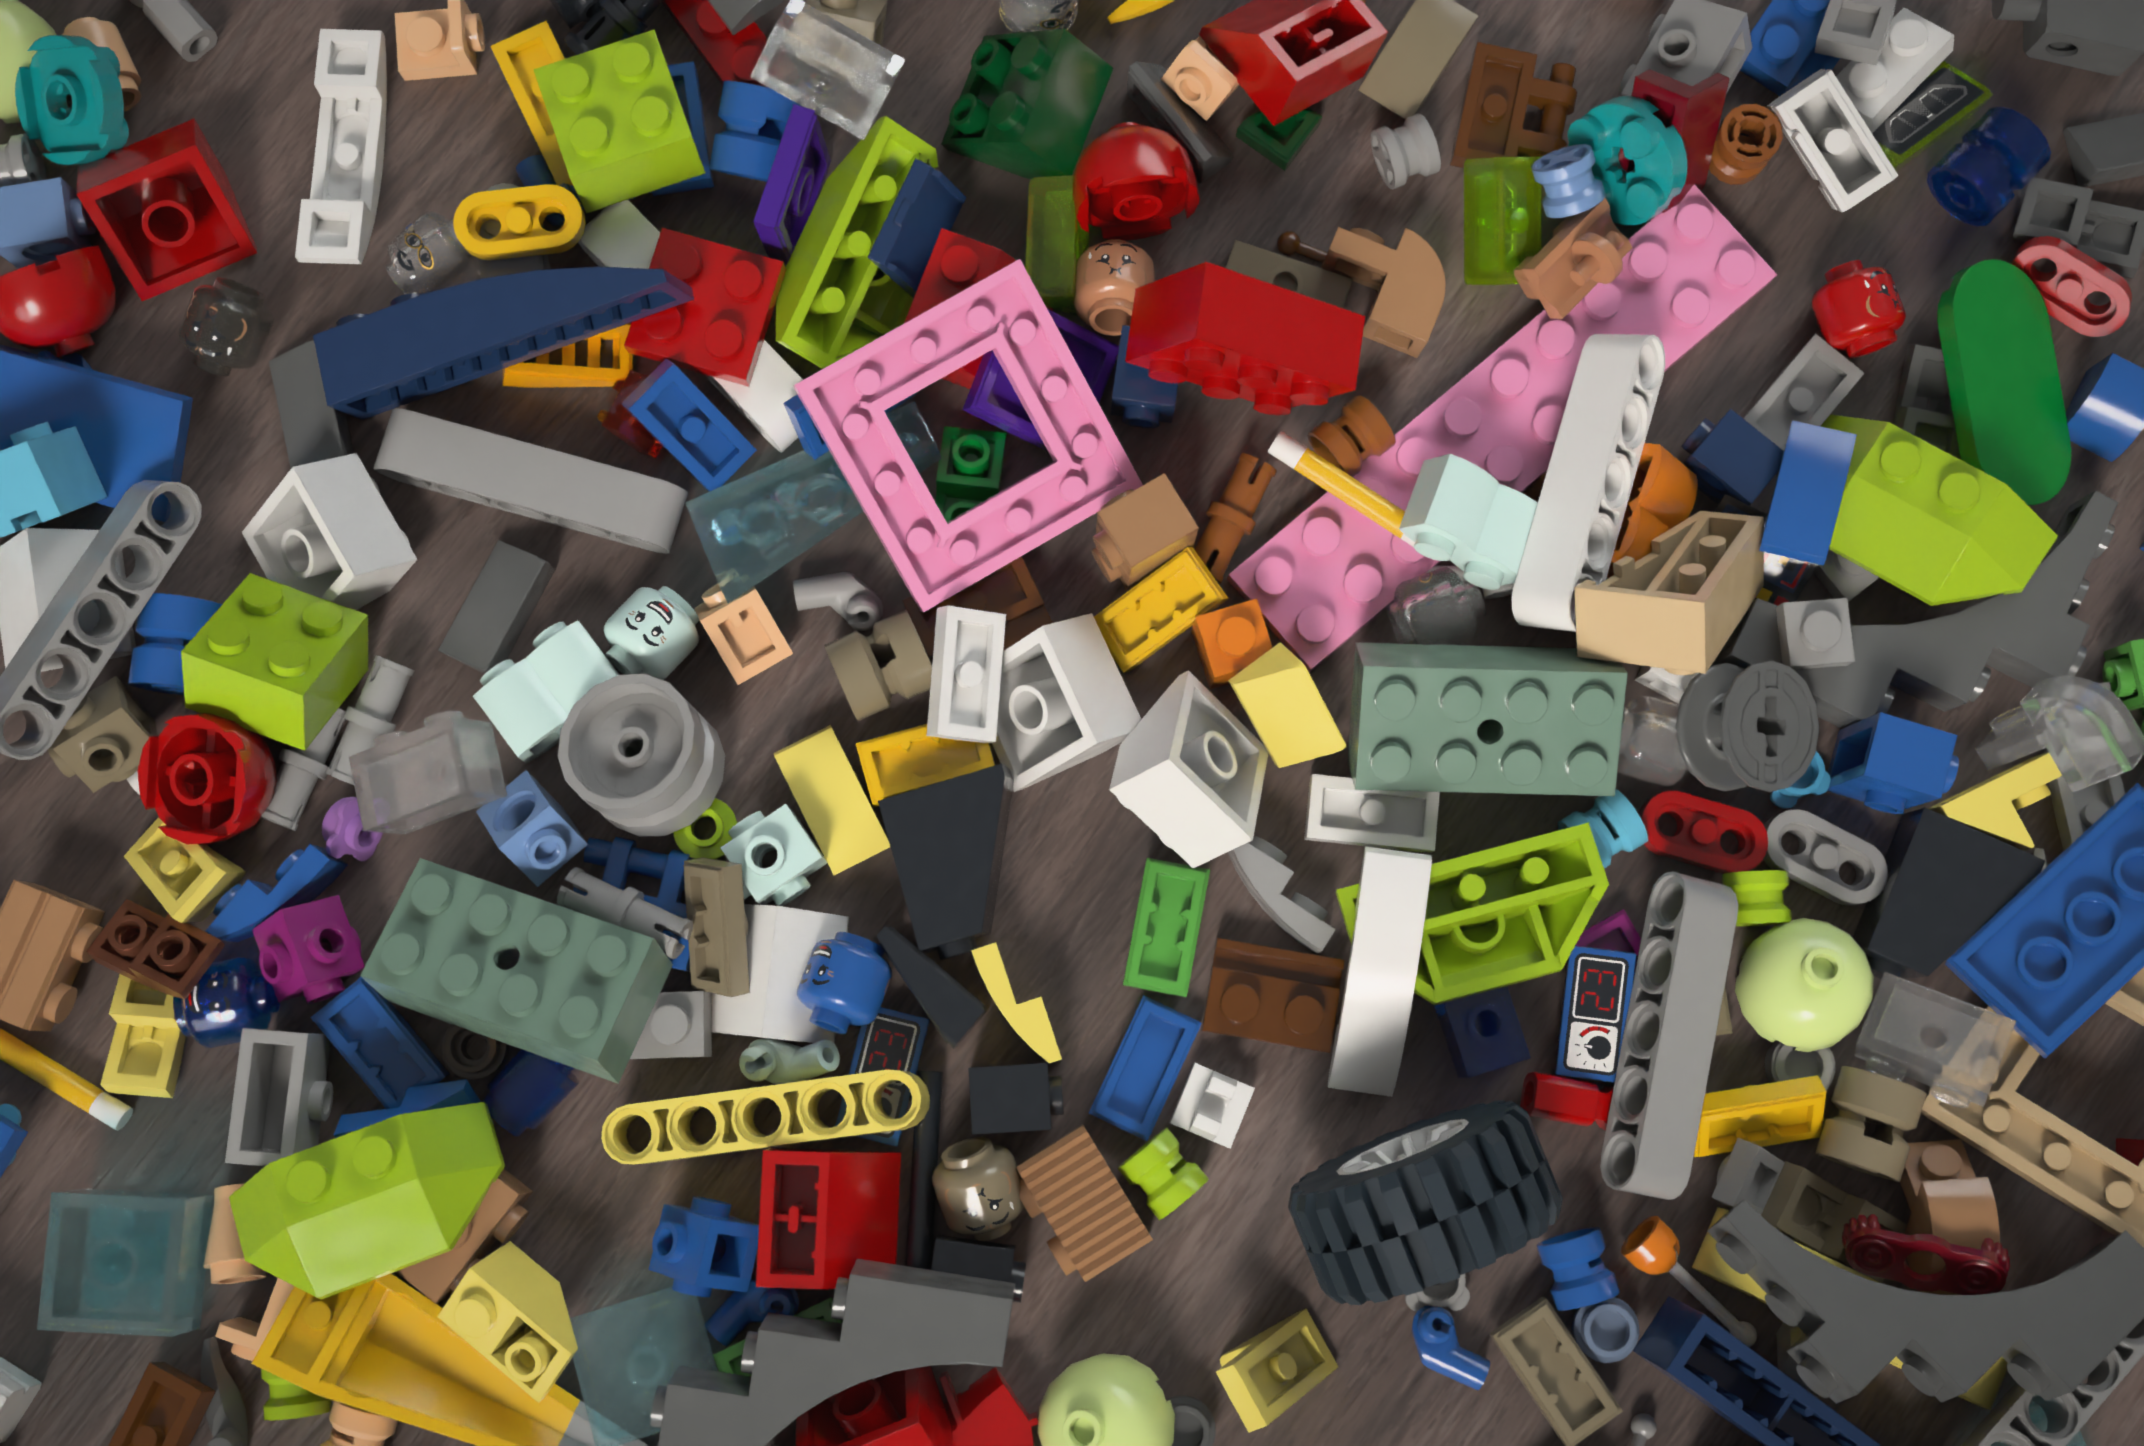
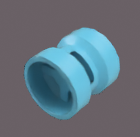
M1615 789V796L1597 797L1593 808L1587 812L1575 811L1558 822L1559 830L1589 822L1604 868L1611 865L1612 856L1619 851L1631 852L1648 842V834L1639 814L1629 800L1617 789Z

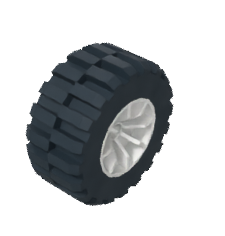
M1498 1100L1489 1104L1479 1103L1470 1105L1465 1109H1455L1427 1120L1417 1121L1405 1128L1376 1137L1373 1141L1364 1145H1358L1344 1152L1343 1155L1319 1165L1317 1170L1305 1174L1298 1183L1292 1186L1288 1208L1321 1290L1337 1303L1362 1305L1367 1301H1373L1374 1303L1387 1301L1395 1296L1403 1294L1407 1296L1424 1291L1425 1288L1439 1283L1445 1284L1460 1278V1275L1475 1269L1480 1270L1496 1262V1259L1506 1254H1513L1525 1247L1529 1240L1542 1236L1548 1231L1550 1225L1557 1222L1563 1197L1528 1112L1515 1102Z

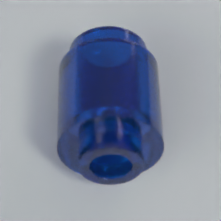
M521 1049L487 1085L490 1092L481 1102H485L488 1105L490 1116L514 1136L519 1137L528 1127L536 1129L579 1084V1081L573 1074L575 1068Z

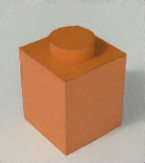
M1257 598L1196 616L1191 629L1209 689L1230 684L1228 680L1273 648Z

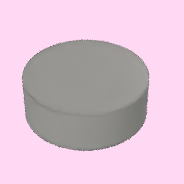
M1777 1040L1770 1046L1765 1057V1073L1770 1083L1818 1075L1825 1090L1831 1085L1835 1075V1059L1829 1047L1811 1052L1794 1050L1796 1047L1786 1046Z

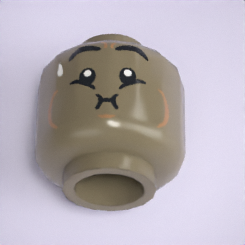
M986 1137L965 1139L948 1147L942 1153V1161L936 1166L932 1176V1184L946 1224L956 1233L974 1235V1238L978 1241H988L1006 1234L1012 1227L1011 1221L1016 1219L1024 1209V1205L1019 1199L1021 1178L1016 1168L1014 1156L1008 1148L1003 1145L994 1144Z

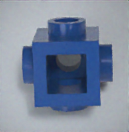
M693 1196L690 1207L664 1204L659 1226L653 1237V1252L649 1270L673 1278L672 1290L683 1294L711 1297L713 1288L748 1292L758 1249L759 1225L730 1216L732 1204L720 1200Z

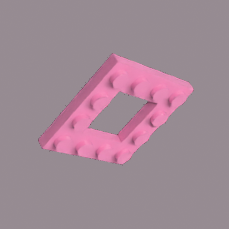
M1020 259L793 386L921 612L929 610L1099 512L1104 504L1117 495L1143 486ZM993 350L1054 462L946 522L884 410Z

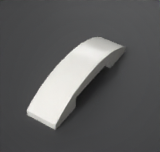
M320 29L314 86L321 96L310 199H301L295 258L298 262L362 264L375 222L383 171L387 110L385 36L379 30Z
M1365 846L1356 900V919L1340 1020L1335 1033L1328 1088L1393 1096L1407 1034L1418 970L1432 855Z

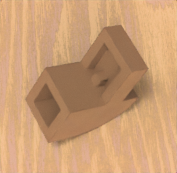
M1338 227L1321 268L1352 278V281L1378 290L1364 324L1363 337L1418 358L1430 338L1445 297V275L1436 252L1420 235L1405 228L1395 249L1385 246V241L1371 231L1362 228H1352L1348 231Z
M1962 1140L1908 1143L1910 1150L1900 1180L1911 1210L1905 1234H1932L1945 1239L1950 1244L1980 1250L1985 1238H1991L1994 1243H2000L1997 1207L1989 1178H1976ZM1917 1251L1907 1256L1910 1269L1919 1274L1930 1275L1938 1273L1946 1265L1939 1255L1930 1251ZM1937 1290L1933 1292L1919 1291L1923 1293L1937 1295H1961L1942 1290Z

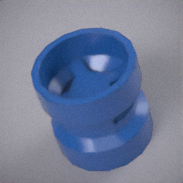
M1599 1227L1567 1232L1541 1241L1536 1245L1542 1265L1553 1271L1554 1284L1550 1292L1556 1310H1571L1593 1305L1613 1298L1620 1293L1614 1272L1605 1268V1264L1600 1257L1606 1245Z

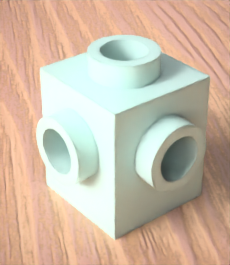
M787 804L767 817H764L761 811L747 816L729 830L728 833L733 840L721 847L730 862L742 864L744 899L752 895L756 902L761 905H767L773 900L777 906H784L810 888L811 885L806 877L827 864L825 857L794 811ZM777 850L776 862L771 867L763 868L762 859L764 855L769 851Z

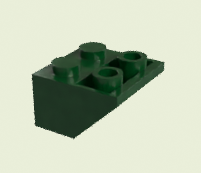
M1066 29L986 35L972 56L971 70L959 99L951 109L949 115L950 122L941 145L954 153L1029 180L1071 179L1114 68Z

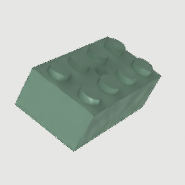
M1355 642L1347 762L1355 790L1615 796L1628 673L1619 662L1577 657V648ZM1491 719L1490 721H1488V722H1486V723H1484V724H1481V723L1484 722L1485 720Z
M420 858L360 976L389 1002L619 1084L673 964L652 937Z

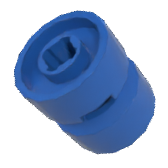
M724 81L718 116L726 123V128L714 136L709 169L767 182L793 104L802 106L804 98L793 93L764 86Z
M153 593L137 617L136 632L145 639L144 644L133 648L128 685L153 692L184 696L181 651L222 604L189 596Z

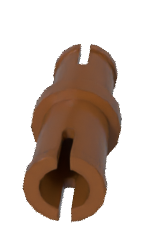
M1246 453L1240 454L1239 461L1219 501H1211L1206 511L1210 519L1194 549L1205 565L1212 552L1214 553L1208 570L1220 584L1243 535H1251L1256 525L1252 517L1272 477H1275L1277 473L1273 466L1263 462L1262 466H1258L1249 484L1248 479L1259 458Z

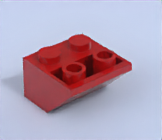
M1253 0L1206 24L1201 28L1199 35L1223 65L1237 78L1240 86L1271 124L1275 126L1363 78L1385 40L1388 31L1362 0Z
M769 1148L763 1150L756 1287L835 1289L838 1277H850L857 1259L897 1265L902 1152Z

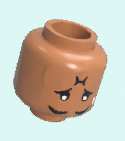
M1119 239L1107 240L1085 250L1079 256L1074 272L1073 302L1077 315L1087 325L1101 334L1110 336L1121 335L1122 325L1130 326L1135 288L1155 281V269L1152 258L1142 248Z

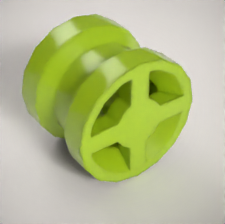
M1763 870L1722 874L1723 885L1731 887L1737 897L1738 916L1736 926H1770L1779 923H1790L1792 921L1791 910L1784 905L1783 891L1789 885L1788 871Z
M261 1369V1378L269 1384V1399L263 1405L264 1420L296 1419L331 1411L332 1400L320 1397Z

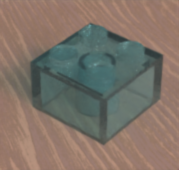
M75 1189L51 1192L37 1330L173 1337L200 1329L206 1268H203L210 1230L213 1195L103 1189Z

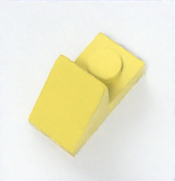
M2056 750L2029 758L1928 809L2020 850L2034 848L2033 841L2016 810L2049 796L2051 792L2046 783L2067 774V771Z
M158 817L124 857L173 919L180 923L203 921L212 913L221 897L243 878L245 871L212 850L206 843L187 845L166 836L158 828V826L166 824Z
M1303 1309L1226 1352L1220 1358L1222 1367L1216 1371V1374L1247 1431L1250 1433L1268 1426L1339 1366L1308 1310Z

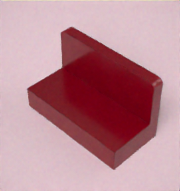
M1651 69L1635 76L1631 96L1649 101L1659 110L1652 114L1661 120L1665 128L1671 125L1675 126L1686 150L1688 168L1685 185L1680 194L1672 198L1668 208L1663 213L1678 205L1694 184L1700 191L1706 184L1729 84V77L1715 73L1694 86L1687 85ZM1621 148L1618 158L1619 163L1626 172H1630L1635 169L1634 160L1626 159L1623 148Z

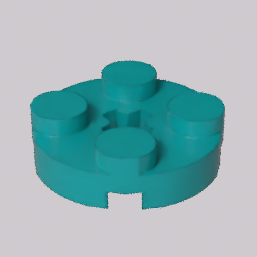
M49 35L33 42L27 51L37 52L32 57L30 67H19L15 83L17 111L21 125L29 139H40L44 147L51 152L43 155L50 161L62 165L94 162L104 158L110 150L123 148L127 143L129 129L124 118L123 94L119 81L120 63L114 51L109 47H97L90 40L81 36ZM71 94L72 107H68L66 95Z
M1632 96L1615 97L1594 107L1570 125L1567 136L1568 146L1586 144L1592 147L1596 160L1591 168L1593 176L1602 181L1606 194L1605 198L1610 205V216L1613 223L1621 225L1645 223L1667 209L1672 198L1679 195L1686 182L1688 168L1685 146L1675 126L1671 125L1665 128L1661 120L1652 114L1659 110L1649 101ZM1620 148H1623L1626 159L1634 160L1635 169L1630 172H1626L1619 163L1618 154L1620 153Z

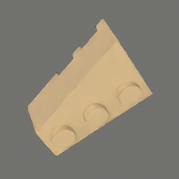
M1699 511L1651 540L1652 552L1636 562L1635 558L1625 556L1613 563L1614 575L1599 585H1596L1595 581L1587 579L1574 587L1577 657L1664 668L1665 671L1675 675L1706 674L1764 586V552L1759 551L1764 531V517Z

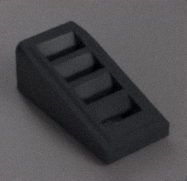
M884 926L877 934L880 946L945 1042L949 1043L953 1049L957 1048L987 1012L985 1009L987 1006L925 953L919 951V948L895 928Z

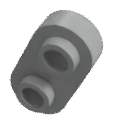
M1794 809L1779 813L1771 817L1764 824L1768 835V849L1763 860L1773 870L1788 871L1789 879L1841 905L1866 903L1876 898L1884 889L1888 877L1887 864L1881 852L1872 844L1805 810ZM1786 832L1793 834L1798 839L1799 849L1795 855L1786 853L1782 848L1781 839ZM1843 862L1851 864L1856 871V879L1852 885L1844 883L1839 876V868Z

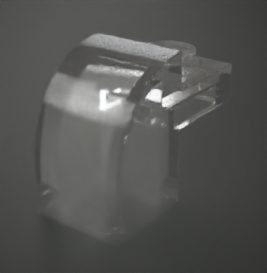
M2057 676L2038 681L2020 702L2022 706L2010 709L1990 721L1989 725L1992 730L1975 748L1988 771L2047 748L2073 793L2133 770L2144 755V735L2126 705L2109 689L2088 679L2074 676Z

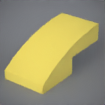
M831 725L774 753V757L833 875L890 848L889 840Z
M996 942L971 950L979 973L991 997L1016 1033L1048 1063L1062 1060L1042 997L1016 1004Z
M119 974L109 1015L117 1024L100 1083L108 1093L173 1098L188 1024L189 1007L187 998L185 999V1009L183 999L160 992Z

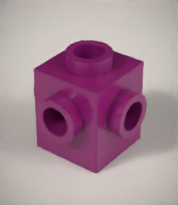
M339 895L281 909L252 929L260 951L259 963L262 974L272 984L278 1002L303 995L307 1004L330 999L345 990L343 981L365 967L361 957L360 938L348 922Z

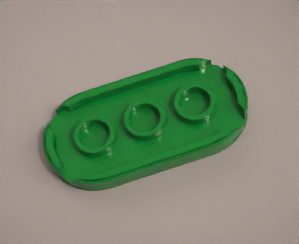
M1990 259L1980 261L1959 270L1951 278L1953 279L1951 286L1942 292L1937 310L1938 329L1959 452L1962 461L2006 483L2030 507L2052 499L2061 490L2070 471L2072 456L2048 311L2038 288L2022 270L2001 260Z

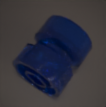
M2002 106L1992 107L1962 137V143L1955 144L1928 172L1927 183L1938 203L1952 216L1973 226H1987L2015 197L2013 190L2024 188L2050 161L2051 150L2041 130L2026 116L2010 108Z

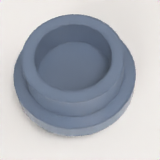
M1613 1297L1593 1305L1578 1308L1572 1321V1334L1574 1340L1586 1356L1598 1362L1613 1363L1627 1357L1636 1346L1639 1338V1322L1635 1312L1626 1302Z

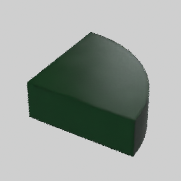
M1306 108L1273 126L1262 111H1259L1241 123L1237 128L1236 137L1285 171L1319 127L1322 115Z

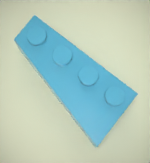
M44 422L9 435L14 446L0 451V538L107 498L76 426L53 433L49 423Z

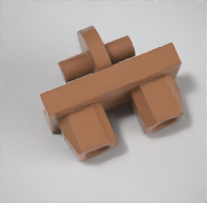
M1604 198L1595 207L1576 214L1574 217H1566L1553 230V238L1535 256H1527L1514 269V276L1527 298L1540 300L1550 319H1563L1598 283H1611L1623 270L1622 258L1633 247L1628 238L1614 225L1610 216V205L1606 198Z

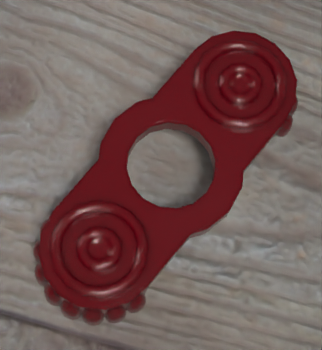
M1874 1214L1869 1215L1868 1218L1865 1215H1859L1857 1219L1854 1217L1850 1218L1849 1224H1844L1842 1232V1245L1844 1246L1845 1258L1848 1263L1858 1272L1870 1276L1899 1281L1905 1286L1918 1291L1933 1292L1942 1290L1961 1295L1998 1293L2006 1284L2010 1269L2008 1250L2006 1248L2002 1249V1244L1999 1242L1994 1243L1991 1238L1983 1240L1980 1250L1950 1244L1945 1239L1932 1234H1901L1880 1229L1878 1217ZM1930 1251L1939 1255L1946 1265L1938 1273L1930 1275L1919 1274L1907 1267L1905 1259L1913 1252Z

